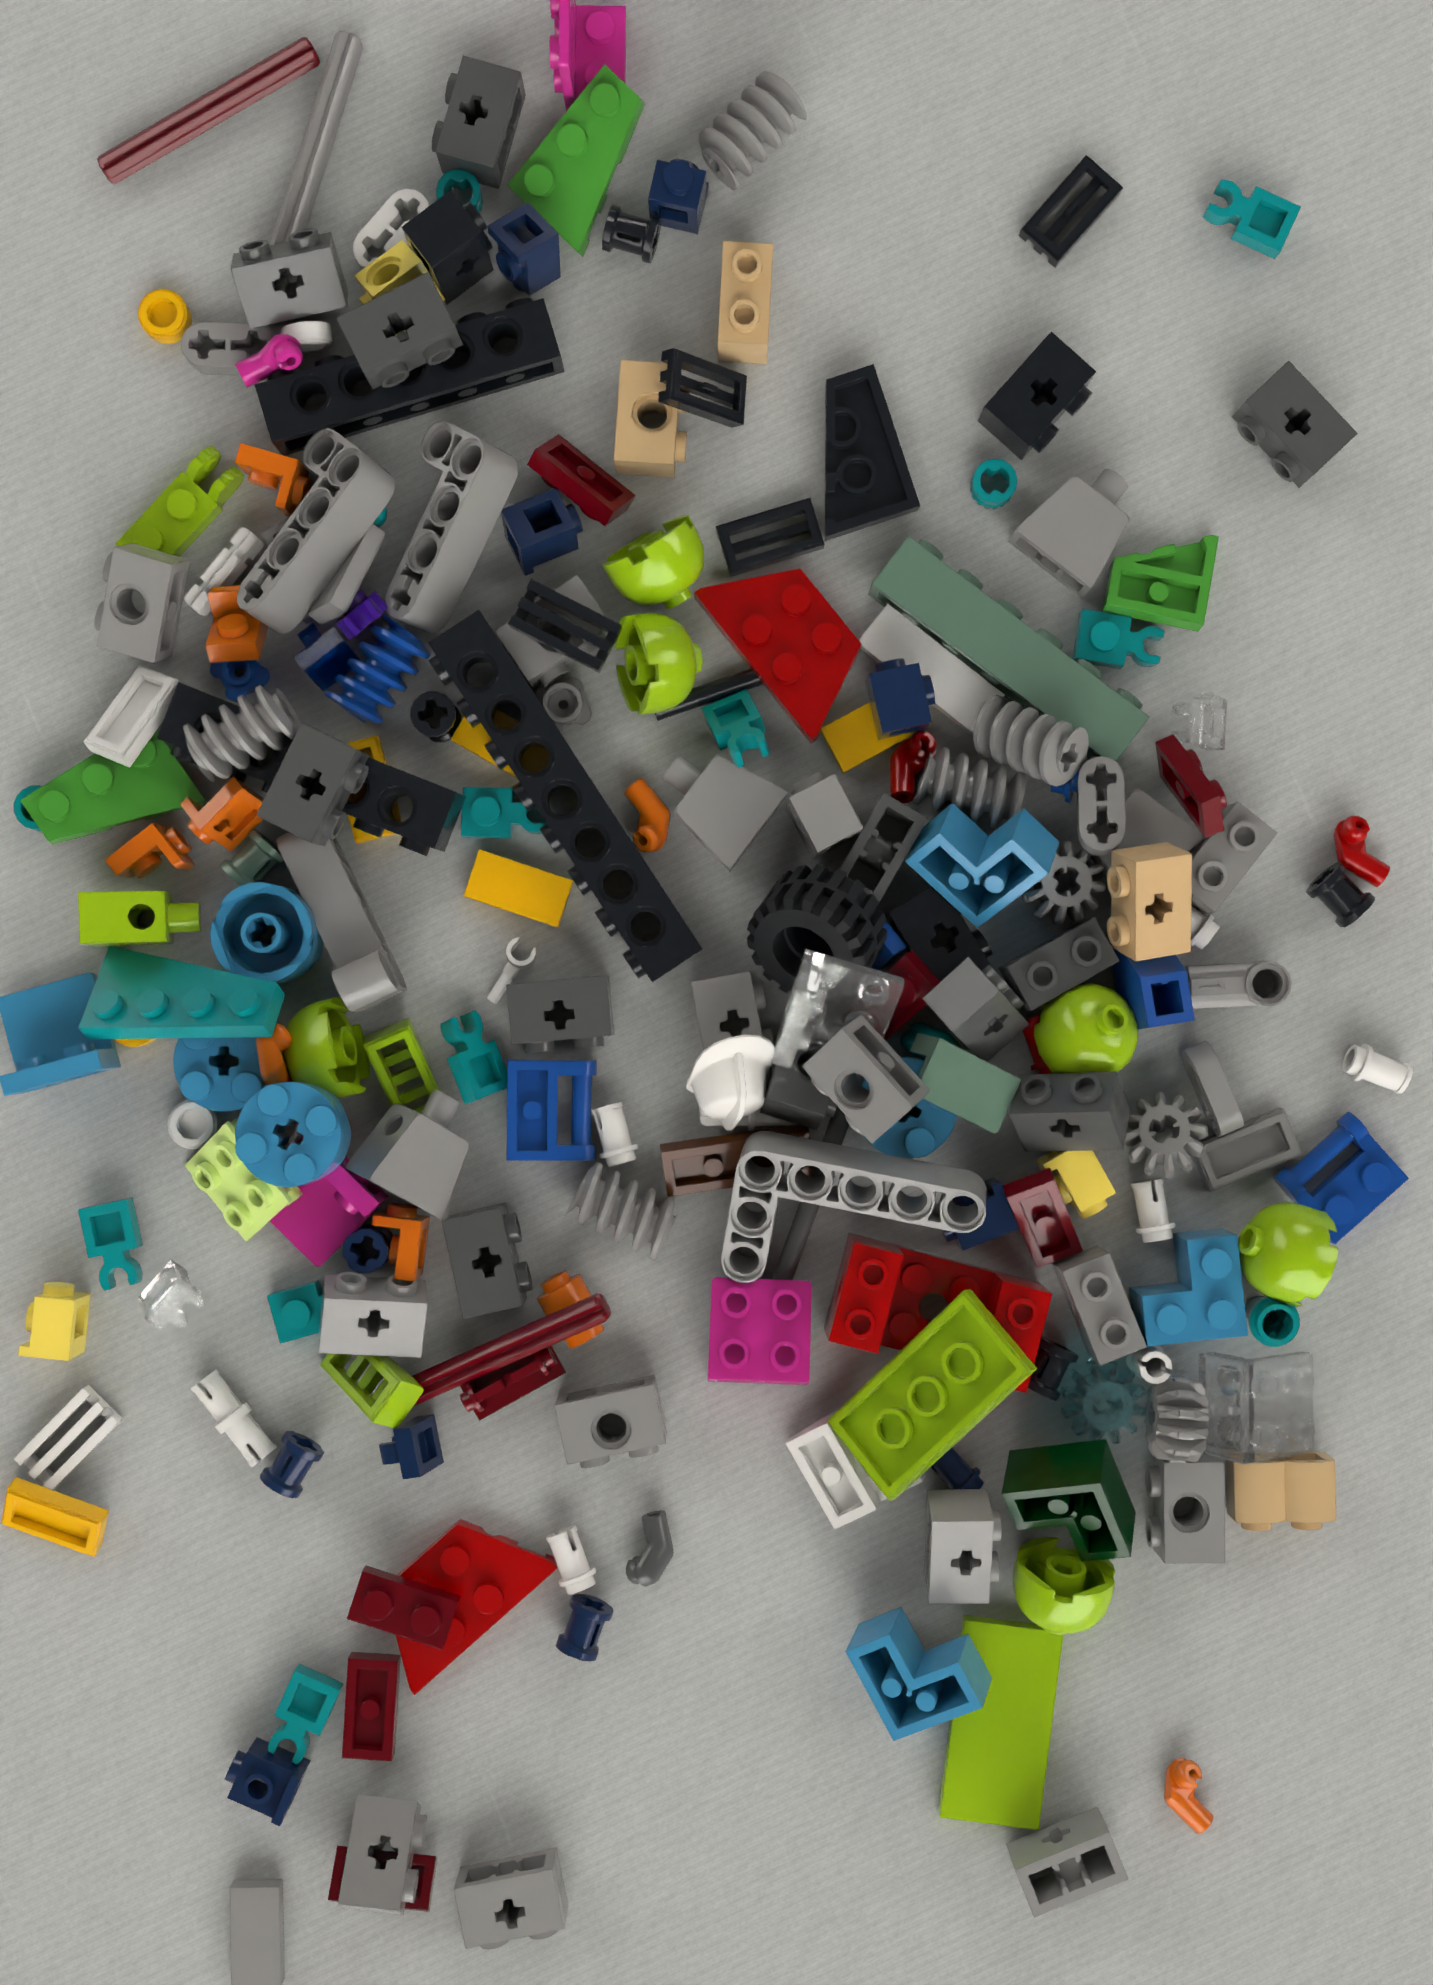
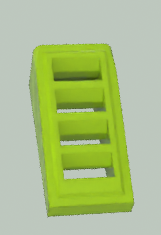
M410 1018L403 1019L364 1037L363 1047L391 1106L396 1103L405 1106L404 1104L422 1096L431 1095L434 1089L441 1091ZM402 1039L405 1040L407 1046L383 1056L381 1048ZM413 1057L415 1065L391 1074L390 1066ZM419 1076L422 1077L424 1083L399 1093L398 1085ZM422 1105L413 1110L418 1113H421L425 1105Z
M328 1353L320 1366L373 1423L390 1428L399 1427L424 1391L423 1387L389 1356L357 1355L346 1371L344 1367L352 1357V1354ZM369 1363H371V1365H370L369 1368L366 1370V1372L364 1373V1375L362 1376V1378L358 1381V1379L360 1378V1376L362 1375V1373L365 1371V1369L367 1368V1366L369 1365ZM382 1377H384L378 1388L372 1394L373 1390L376 1388Z

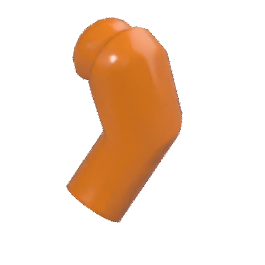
M640 778L626 789L624 795L640 812L637 831L633 833V843L639 851L649 853L658 851L666 842L671 814L669 808L643 778Z
M278 1023L275 1026L272 1037H257L255 1040L260 1073L266 1086L281 1082H292L281 1051L290 1047L292 1037L285 1026Z
M1178 1758L1172 1761L1166 1769L1164 1799L1166 1804L1195 1833L1200 1834L1206 1831L1213 1821L1212 1813L1194 1797L1195 1788L1198 1787L1196 1779H1202V1772L1194 1761Z

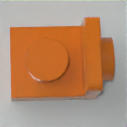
M240 443L235 463L249 475L248 481L254 485L269 490H277L278 484H281L275 506L285 516L290 517L311 489L312 482L311 478L308 477L309 471L298 459Z
M241 585L211 587L209 589L207 597L213 621L205 647L210 663L260 660L268 627L242 610L237 604V594Z
M234 776L204 807L189 797H186L180 803L191 818L187 823L188 828L201 841L208 845L216 841L231 852L264 820L256 816L264 798Z
M151 823L105 859V862L117 876L127 878L136 876L138 879L147 876L160 866L162 860L159 856L162 854L167 857L176 869L188 871L195 865L187 854L192 850V847L186 838L173 826L167 829L166 826Z
M389 1203L387 1210H381L373 1214L372 1225L400 1229V1235H393L391 1240L389 1264L396 1265L394 1279L414 1282L423 1275L430 1216L418 1215V1207L413 1205Z

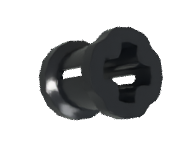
M612 205L605 222L602 250L611 252L613 248L640 255L643 262L651 263L659 240L661 218L652 216L650 220L622 213L620 206Z
M428 691L419 695L414 700L410 709V718L413 726L435 743H444L451 740L461 722L459 709L453 705V702L445 694L437 691ZM438 706L447 716L440 718V727L434 728L425 719L432 717V708Z
M1337 862L1323 871L1309 885L1306 893L1311 898L1318 897L1337 916L1335 922L1340 927L1345 928L1371 907L1375 897L1370 892L1363 893L1344 874L1346 867L1341 862Z
M1041 1336L1034 1363L1037 1370L1032 1373L1028 1388L1051 1400L1058 1401L1061 1393L1057 1389L1070 1363H1076L1079 1355L1059 1343Z

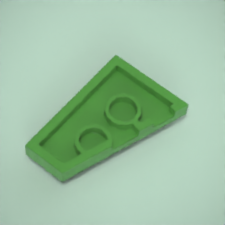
M605 64L507 184L525 203L528 202L582 257L589 244L588 236L597 214H601L608 197L606 192L616 167L622 163L645 106L642 99Z

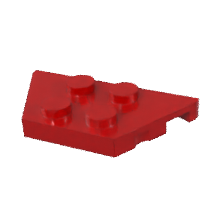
M801 568L702 587L696 590L694 598L749 668L755 672L765 688L809 743L812 744L816 741L821 732V727L842 689L843 682L861 650V642Z
M460 1519L405 1567L398 1576L461 1596L443 1650L395 1635L409 1688L413 1694H417L558 1568L554 1556L547 1553L545 1556L517 1546L518 1542L502 1535H490L482 1527Z

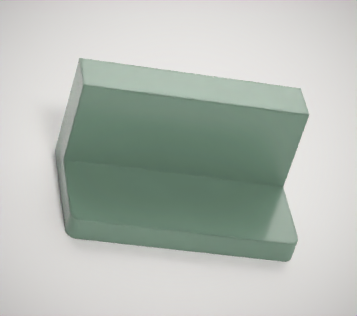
M918 1033L910 1052L925 1059L918 1077L930 1089V1092L923 1099L982 1129L997 1133L1022 1079L941 1038Z

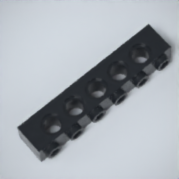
M520 298L508 303L505 306V310L488 315L483 312H474L461 317L455 326L463 345L455 348V352L464 351L470 354L468 361L463 366L457 368L449 367L446 365L447 360L435 365L425 363L419 366L422 368V371L414 381L401 382L388 388H384L381 385L372 389L364 396L352 395L354 385L360 380L367 379L355 355L345 358L340 355H331L316 361L315 367L298 372L294 370H280L272 373L267 378V381L255 384V388L273 445L281 455L287 456L303 451L308 440L321 429H333L344 438L565 372L544 298L535 301L532 298ZM511 337L518 341L516 347L508 353H499L493 350L495 343L501 338ZM318 393L326 395V400L319 409L314 411L304 409L305 403L310 396Z
M178 682L157 739L173 745L170 752L171 755L196 764L187 747L183 726L189 723L199 733L204 732L201 720L202 715H209L219 724L222 722L219 706L225 704L234 714L240 713L239 706ZM285 735V747L281 750H274L273 759L266 766L260 767L257 759L251 755L250 764L247 768L238 769L232 765V774L228 778L234 776L244 783L247 775L264 781L261 791L267 793L293 740ZM368 757L365 763L369 768L365 780L366 794L361 801L355 804L347 800L342 810L356 818L353 827L380 838L384 829L401 835L402 838L399 846L425 856L428 855L430 847L445 852L466 796ZM318 780L310 786L319 795H323L326 789ZM409 796L413 803L412 814L407 820L397 822L392 813L393 805L398 798Z

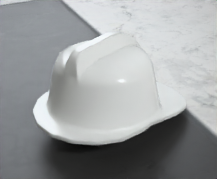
M740 1035L718 1041L699 1055L686 1082V1089L695 1094L700 1110L704 1115L720 1119L725 1130H733L743 1116L752 1114L763 1107L766 1094V1075L775 1058L776 1049L769 1039L758 1035Z

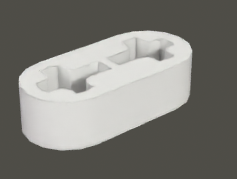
M413 189L397 191L358 233L354 240L353 253L361 270L377 259L375 257L370 261L371 258L367 249L372 245L377 249L384 246L387 252L403 240L409 247L402 226L410 220L402 224L403 220L400 211L405 208L407 211L412 212L417 208V213H421L429 207V203L423 194Z

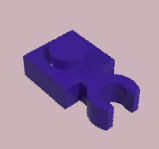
M360 589L357 591L347 612L337 620L336 624L348 639L357 636L372 621L379 618L388 607L376 589L368 596Z

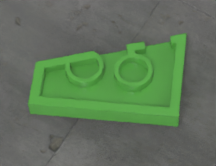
M157 730L130 768L98 754H93L20 800L48 842L52 845L112 830L113 827L122 824L162 817L165 813L183 809L180 803L186 797L191 798L201 806L206 805L207 802L176 757L170 754L171 750L167 744L157 739Z

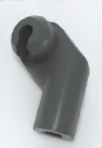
M662 1510L653 1511L642 1516L647 1546L640 1556H635L632 1560H628L626 1565L627 1578L633 1584H641L646 1587L656 1583L673 1557L674 1549L666 1512Z

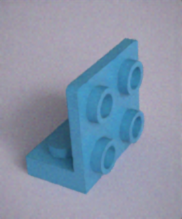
M94 973L81 974L0 997V1013L16 1072L0 1076L4 1096L29 1093L121 1067L114 1039H87L78 1028L97 979Z

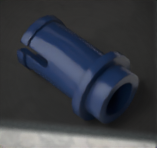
M953 1447L931 1466L932 1470L950 1490L980 1489L984 1484V1481L979 1477L980 1469L978 1467L972 1469Z

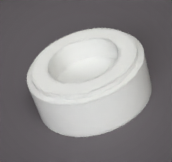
M304 321L288 324L281 328V334H289L300 342L302 353L324 351L333 345L331 324L327 322Z
M186 1100L176 1105L168 1118V1131L171 1138L179 1146L187 1149L202 1148L221 1128V1116L218 1111L206 1109L191 1100Z

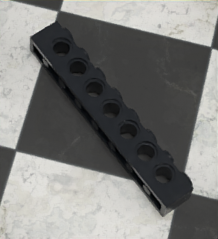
M477 610L428 642L436 654L428 660L430 665L445 686L452 681L455 683L464 697L456 702L472 728L480 723L483 725L492 739L484 744L485 748L500 770L509 765L520 781L512 786L514 792L528 812L537 807L547 822L546 825L540 828V831L556 854L564 849L575 866L567 870L583 896L592 890L602 908L597 910L595 914L610 937L619 932L630 949L622 955L638 979L647 974L650 980L654 982L701 951L702 947L480 610ZM480 662L491 665L493 677L486 686L476 688L468 684L467 673L471 666ZM506 704L515 705L521 710V720L511 730L497 728L494 721L496 711ZM532 746H541L549 753L548 765L537 773L526 771L522 765L524 752ZM563 787L572 789L577 795L575 809L566 815H558L552 812L549 805L551 794ZM587 829L598 830L605 838L603 851L595 857H585L577 849V839ZM616 870L625 871L631 876L633 881L631 893L623 899H612L604 889L605 878ZM651 912L658 917L661 929L656 938L650 941H642L634 936L631 923L637 914Z

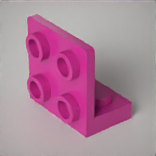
M550 0L551 18L554 19L555 35H550L549 39L550 68L554 69L555 93H563L566 111L604 64L626 84V6L576 5L575 0Z
M304 1135L297 1142H302ZM347 1155L336 1170L324 1178L297 1186L303 1195L289 1206H285L270 1220L317 1267L323 1265L344 1244L346 1238L354 1233L389 1198L379 1186L345 1168L350 1160Z
M713 1278L711 1284L708 1382L809 1384L811 1282L757 1279L750 1283H739L731 1278Z

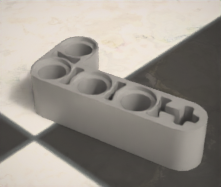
M444 420L434 422L425 432L421 442L423 459L430 465L443 471L385 596V604L388 607L386 611L391 618L432 634L442 630L450 620L518 476V465L512 455Z
M330 428L321 429L308 440L302 455L306 467L317 474L319 478L243 580L237 594V604L242 610L279 634L292 631L302 621L388 504L395 489V479L389 472L356 445Z
M290 832L278 837L276 841L279 851L301 897L308 904L314 915L317 930L336 967V970L331 972L332 978L342 1001L352 1013L363 1012L405 992L407 987L401 971L337 839H328L326 845L322 846L310 843Z

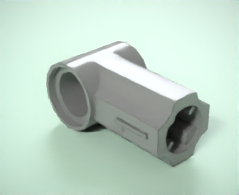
M1254 961L1185 966L1193 1009L1258 1005L1274 1006L1284 1001L1291 991L1292 982L1290 974L1285 967L1276 962ZM1265 969L1273 976L1274 985L1268 995L1260 997L1255 993L1252 983L1255 975Z

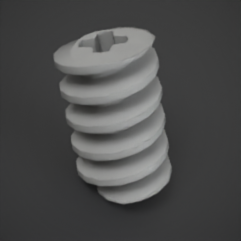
M763 71L756 77L755 86L749 85L742 91L741 100L735 99L728 105L727 114L721 113L713 119V128L707 127L699 133V144L705 162L717 178L730 189L736 190L739 187V182L733 172L735 169L746 176H750L753 173V168L748 160L750 155L761 163L768 159L762 145L764 141L775 149L782 145L776 131L778 127L788 135L796 131L795 124L790 116L792 113L802 120L807 119L805 107L791 85L778 75Z
M261 685L255 687L258 703L255 705L243 695L238 696L237 701L240 709L238 714H234L225 704L219 706L222 722L219 724L209 715H202L201 720L204 728L202 733H199L189 723L183 726L189 752L200 771L209 781L215 782V775L222 779L230 777L232 765L238 769L247 768L250 764V755L258 760L266 758L268 755L267 745L274 750L283 749L286 745L285 735L291 740L294 739L300 722L287 697L280 689L276 688V694L270 695Z
M999 695L992 696L985 702L974 726L973 740L975 749L980 756L990 760L994 759L996 763L1010 766L1013 770L1021 773L1026 772L1028 776L1038 780L1043 779L1045 783L1053 786L1064 785L1072 779L1081 768L1087 756L1089 740L1084 728L1079 726L1074 730L1072 724L1067 721L1061 720L1056 722L1055 717L1049 714L1040 716L1038 710L1030 707L1024 709L1022 704L1015 701L1008 703L1006 698Z
M942 747L933 758H931L930 752L915 792L914 804L919 805L927 794H931L932 810L938 811L944 802L949 800L961 811L965 806L970 807V819L974 823L979 820L984 812L988 813L989 829L995 830L1003 819L1009 820L1019 812L1026 790L1025 773L1018 772L1007 783L1006 767L998 766L991 776L988 777V763L986 760H979L970 771L968 754L961 753L950 764L949 748Z
M597 1162L585 1174L565 1216L577 1206L579 1207V1224L584 1225L595 1215L597 1216V1233H603L613 1224L615 1225V1242L619 1243L631 1233L633 1234L632 1250L637 1252L649 1242L651 1243L650 1259L655 1261L676 1219V1216L673 1215L674 1199L669 1197L660 1206L656 1207V1190L651 1188L641 1198H638V1181L633 1179L623 1189H620V1172L614 1171L606 1180H602V1163Z

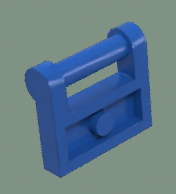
M507 1060V1161L596 1160V1144H591L592 1076L597 1075V1060ZM558 1076H572L571 1144H557Z
M1346 1112L1336 1121L1338 1127L1290 1170L1283 1168L1273 1177L1278 1186L1293 1203L1326 1212L1330 1216L1337 1232L1329 1230L1330 1243L1332 1244L1340 1241L1409 1179L1373 1139L1364 1124L1350 1112ZM1352 1142L1358 1151L1309 1193L1304 1184Z

